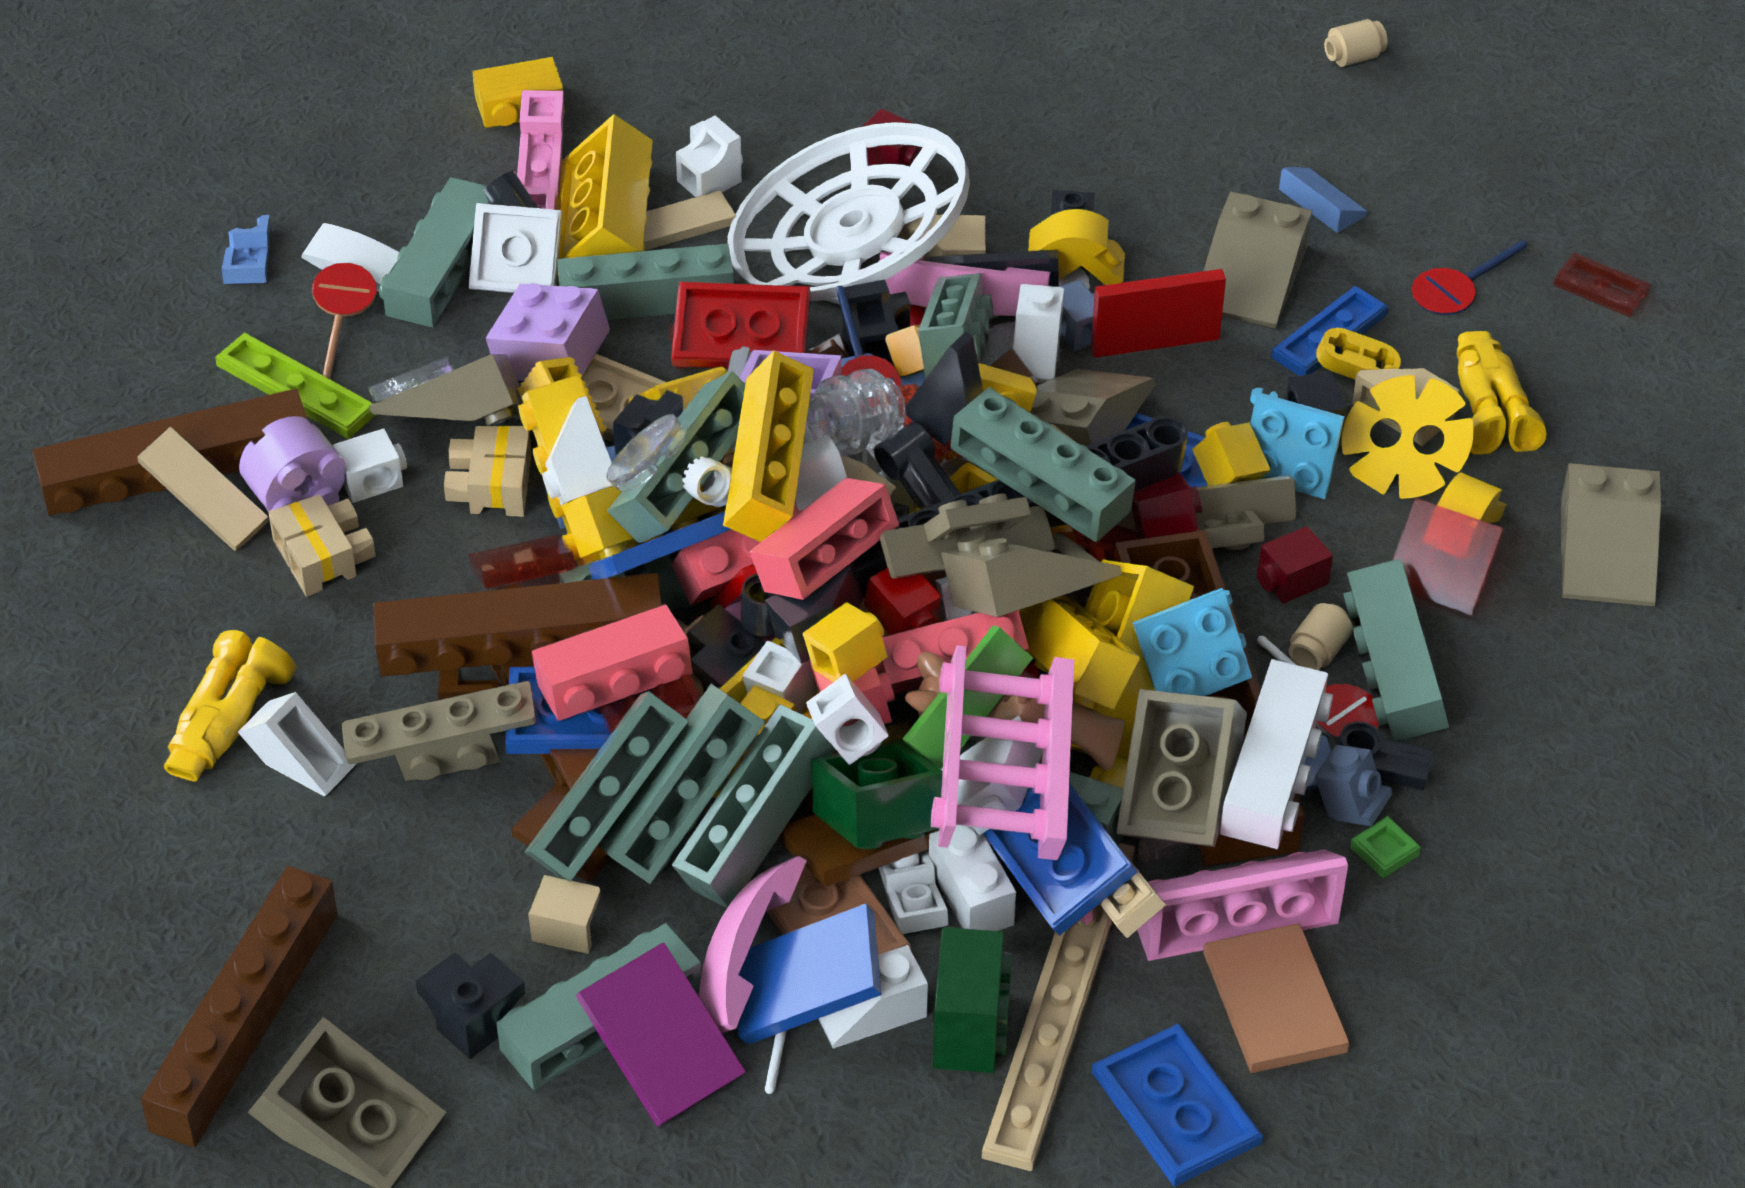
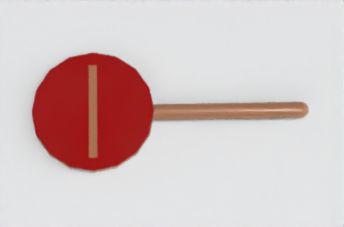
M336 263L325 267L316 275L312 284L313 299L317 306L326 313L335 315L323 370V376L331 379L343 317L354 316L364 312L373 304L377 295L376 281L372 274L362 266L353 263Z

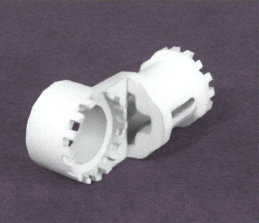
M700 457V460H693L694 464L687 466L690 469L684 471L686 478H682L685 483L683 487L687 490L686 492L704 504L716 507L726 506L732 468L708 457ZM712 471L704 484L705 492H701V479L707 472Z

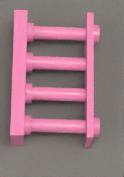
M956 645L951 663L943 662L939 681V692L947 693L941 798H934L931 813V827L939 828L938 847L948 848L956 825L1030 833L1031 839L1038 840V858L1058 860L1067 840L1074 659L1054 657L1048 675L1041 674L1039 679L965 670L966 646ZM964 690L1037 699V704L1045 705L1044 719H1038L1037 723L964 715ZM961 734L1035 743V748L1043 749L1042 764L1037 763L1035 768L962 760L960 759ZM959 779L1033 788V793L1041 794L1040 809H1034L1033 813L957 805Z

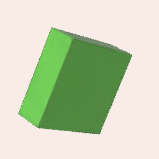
M1388 816L1352 838L1350 846L1382 878H1385L1418 857L1421 849Z

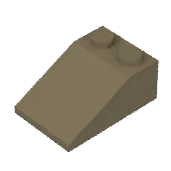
M1230 191L1220 215L1204 271L1222 269L1226 277L1222 316L1276 329L1308 246L1312 210Z
M491 354L372 404L369 407L372 414L462 421L485 420L487 426L492 424L497 425L519 416L516 408L524 403L517 390L520 385L507 354Z
M1075 369L1037 385L1036 396L1030 413L1042 421L1055 425L1072 440L1086 446L1125 431L1154 388L1155 381L1154 378Z
M1568 463L1561 496L1562 598L1655 606L1661 512L1660 471Z
M984 534L962 537L957 540L958 547L941 552L953 606L995 617L1122 575L1118 565L1008 544L1005 538L988 540Z
M1139 689L1116 834L1215 847L1221 827L1224 801L1241 753L1247 712L1236 700Z
M322 1017L247 1113L282 1140L375 1188H391L443 1118L446 1111L330 1021Z

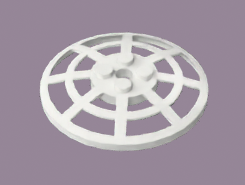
M884 123L855 128L808 146L768 173L751 190L737 210L736 217L732 220L728 233L731 262L736 274L744 284L791 286L795 283L818 286L810 287V301L837 298L836 288L839 285L847 287L889 279L929 252L947 234L958 219L967 200L970 186L969 169L959 147L949 136L940 131L911 123ZM896 144L923 147L910 167L896 164L868 166L867 148ZM850 153L851 171L827 180L807 194L791 184L815 167ZM936 153L942 155L951 163L959 178L957 184L939 195L933 182L923 173ZM870 179H900L892 189L879 185H869ZM852 184L851 189L836 194L823 204L818 202L829 194ZM913 185H916L924 193L926 201L903 210L900 200ZM777 195L793 205L779 222L772 239L745 238L746 230L755 215ZM951 202L937 224L926 234L934 221L937 209ZM804 213L810 216L804 229V236L788 238L799 218ZM923 217L919 227L908 240L897 238L904 224ZM810 249L814 258L797 269L793 268L787 261L785 252ZM882 250L892 253L878 263L860 270L863 262ZM744 251L771 252L774 264L783 276L768 283L755 279L750 273ZM826 265H844L842 275L812 276L813 273Z

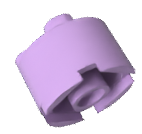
M299 416L279 419L262 429L265 436L256 445L250 441L245 447L240 459V474L268 511L319 494L327 506L339 502L338 492L346 477V463L320 429L311 424L307 419Z

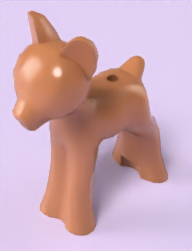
M922 652L918 656V668L924 679L919 690L911 691L905 696L906 702L917 709L919 717L939 694L941 667L943 662L946 663L939 655L931 652ZM1004 695L987 717L1012 720L1019 716L1023 722L1037 723L1038 719H1044L1045 705L1037 704V699ZM1072 701L1071 743L1086 751L1104 771L1109 770L1113 766L1118 753L1125 721L1101 714L1094 709Z

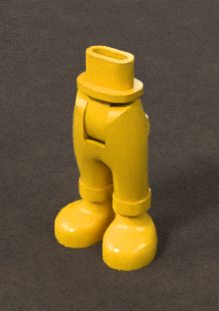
M1472 331L1460 334L1456 353L1458 358V376L1462 391L1470 402L1474 415L1471 418L1474 435L1470 453L1477 455L1494 452L1500 446L1505 431L1510 446L1515 452L1535 451L1540 448L1545 442L1547 435L1544 421L1529 406L1527 395L1521 387L1512 361L1507 354L1502 352L1501 344L1493 340L1488 331ZM1496 396H1498L1500 399L1502 410L1498 406V400Z
M238 630L224 631L218 636L213 644V656L215 658L212 659L206 668L204 677L182 712L176 734L168 745L171 754L164 764V769L169 774L196 782L204 769H212L216 759H219L239 736L238 731L247 723L256 698L264 689L266 682L282 685L292 679L296 672L295 662L287 652L268 639L258 637L252 645L250 638L244 632ZM233 683L226 697L222 699L228 687Z

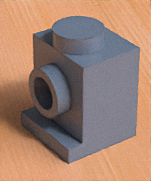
M1080 279L1060 286L1064 288L1061 336L1073 351L1090 346L1092 335L1094 293L1091 294Z
M1336 745L1315 775L1327 815L1336 821L1372 826L1392 796L1391 788L1381 785V776L1376 769L1371 750Z

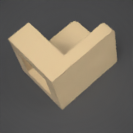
M544 875L528 914L532 941L589 954L592 947L590 922L601 896L600 888Z

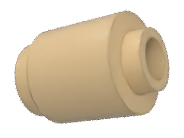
M1369 19L1331 28L1328 38L1325 39L1324 47L1330 61H1336L1340 67H1345L1377 58L1381 52L1386 51L1388 40L1386 31L1379 21L1372 22Z
M1320 603L1313 607L1290 639L1289 655L1296 665L1320 670L1321 667H1326L1332 662L1353 632V626L1346 611L1337 605Z

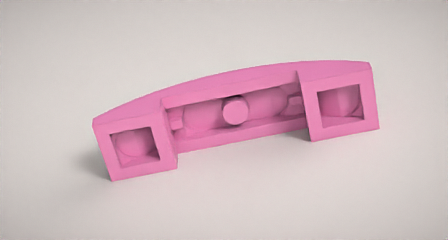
M522 90L519 122L521 136L517 176L538 207L557 210L562 164L564 92Z
M882 251L880 253V261L892 253ZM922 256L909 267L885 280L890 294L906 291L910 304L927 307L938 277L981 273L984 295L990 294L992 298L993 315L1016 316L1020 285L1049 286L1050 272L1007 267L1005 271L928 262L923 261L924 256Z
M800 856L773 866L750 881L730 903L714 931L703 964L699 998L721 1033L728 1032L737 1027L754 985L738 974L764 913L790 902L806 864V860Z

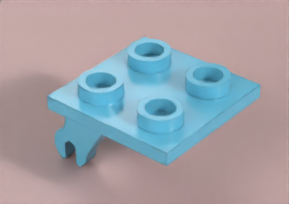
M1263 388L1253 389L1250 401L1254 404L1250 425L1271 469L1261 479L1289 475L1295 480V491L1325 499L1329 490L1345 417L1278 398V394L1274 391L1270 395L1262 393Z
M1220 588L1132 622L1155 691L1206 696L1252 678L1243 650L1247 643L1244 634L1238 633L1229 607L1233 602L1230 591Z

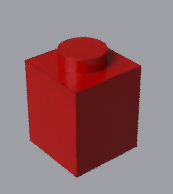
M888 568L869 578L864 606L880 621L889 635L936 624L942 596L922 574L893 579Z

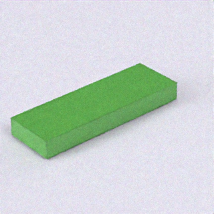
M993 625L967 657L965 670L1019 676L1033 657L1005 631ZM964 690L963 714L987 717L1004 695ZM939 692L902 739L939 769L943 767L947 707V693ZM961 734V748L971 735Z

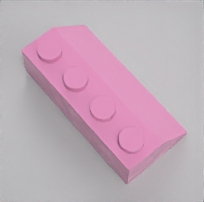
M1325 849L1308 853L1296 852L1287 857L1261 862L1249 861L1240 866L1215 871L1203 870L1193 875L1168 880L1156 879L1149 881L1150 886L1166 906L1137 929L1148 961L1204 950V943L1298 923H1300L1302 930L1338 924L1348 870L1346 858Z

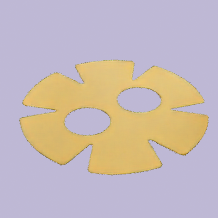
M1414 375L1398 376L1382 381L1370 388V392L1380 411L1357 401L1345 420L1342 431L1343 454L1369 452V454L1349 468L1352 475L1384 495L1394 477L1398 474L1399 497L1401 499L1424 496L1443 487L1445 481L1434 463L1436 462L1454 472H1459L1470 454L1474 432L1471 418L1445 421L1465 406L1464 400L1453 388L1434 378L1429 379L1418 399H1416ZM1382 419L1395 420L1401 427L1399 441L1388 448L1376 446L1370 437L1373 425ZM1427 425L1440 428L1444 434L1442 448L1430 455L1418 452L1413 445L1415 433L1421 427Z

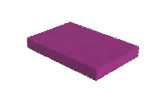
M664 942L581 990L576 995L580 1005L657 1127L745 1073L744 1068Z

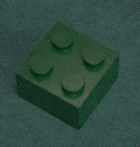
M897 739L881 743L873 753L861 756L850 765L839 753L811 759L813 813L856 848L874 849L882 846L885 841L902 837L908 839L921 838L927 834V831L939 829L931 827V813L934 798H941L943 771L901 740Z
M942 927L934 1010L933 1069L994 1073L995 1055L1006 1054L1012 953L1002 952L1004 931Z

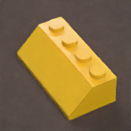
M615 114L562 160L557 210L563 212L559 259L641 252L645 250L643 241L645 225L648 219L646 208L647 198L650 193L649 175L653 163L651 159L653 140Z
M1102 560L1103 563L1120 566L1122 575L1094 584L1085 610L1135 652L1140 659L1115 709L1096 703L1094 710L1125 721L1117 757L1128 760L1139 689L1155 691L1132 622L1189 601L1194 586L1148 566ZM1071 743V750L1089 755L1086 751Z

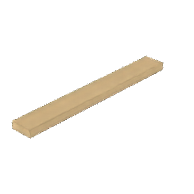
M1119 843L1120 849L1132 862L1135 846ZM1100 904L1092 909L1093 920L1089 924L1085 925L1078 921L1062 935L1059 936L1056 932L1054 934L982 1149V1159L1028 1171L1033 1170L1113 922Z

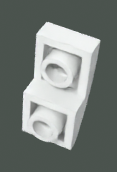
M323 223L301 258L322 270L336 263H353L362 266L372 274L376 281V291L379 292L381 281L385 274H390L397 263L399 252L360 233Z
M927 850L879 867L893 918L902 934L948 926L947 907L935 883L934 865Z

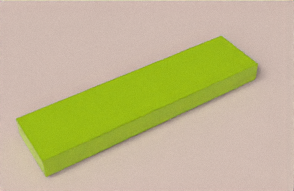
M245 332L215 357L218 367L268 395L297 388L306 416L347 439H350L377 415L372 414L369 407L374 403Z

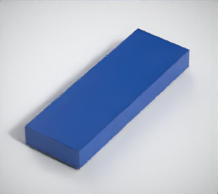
M1354 286L1274 347L1271 358L1298 376L1312 374L1322 366L1316 357V349L1326 331L1338 327L1362 335L1387 315L1388 306L1357 286ZM1335 346V352L1339 353L1341 348Z

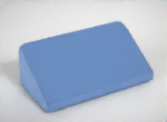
M1285 167L1281 170L1279 190L1303 208L1312 210V215L1336 233L1367 216L1368 211L1312 169Z

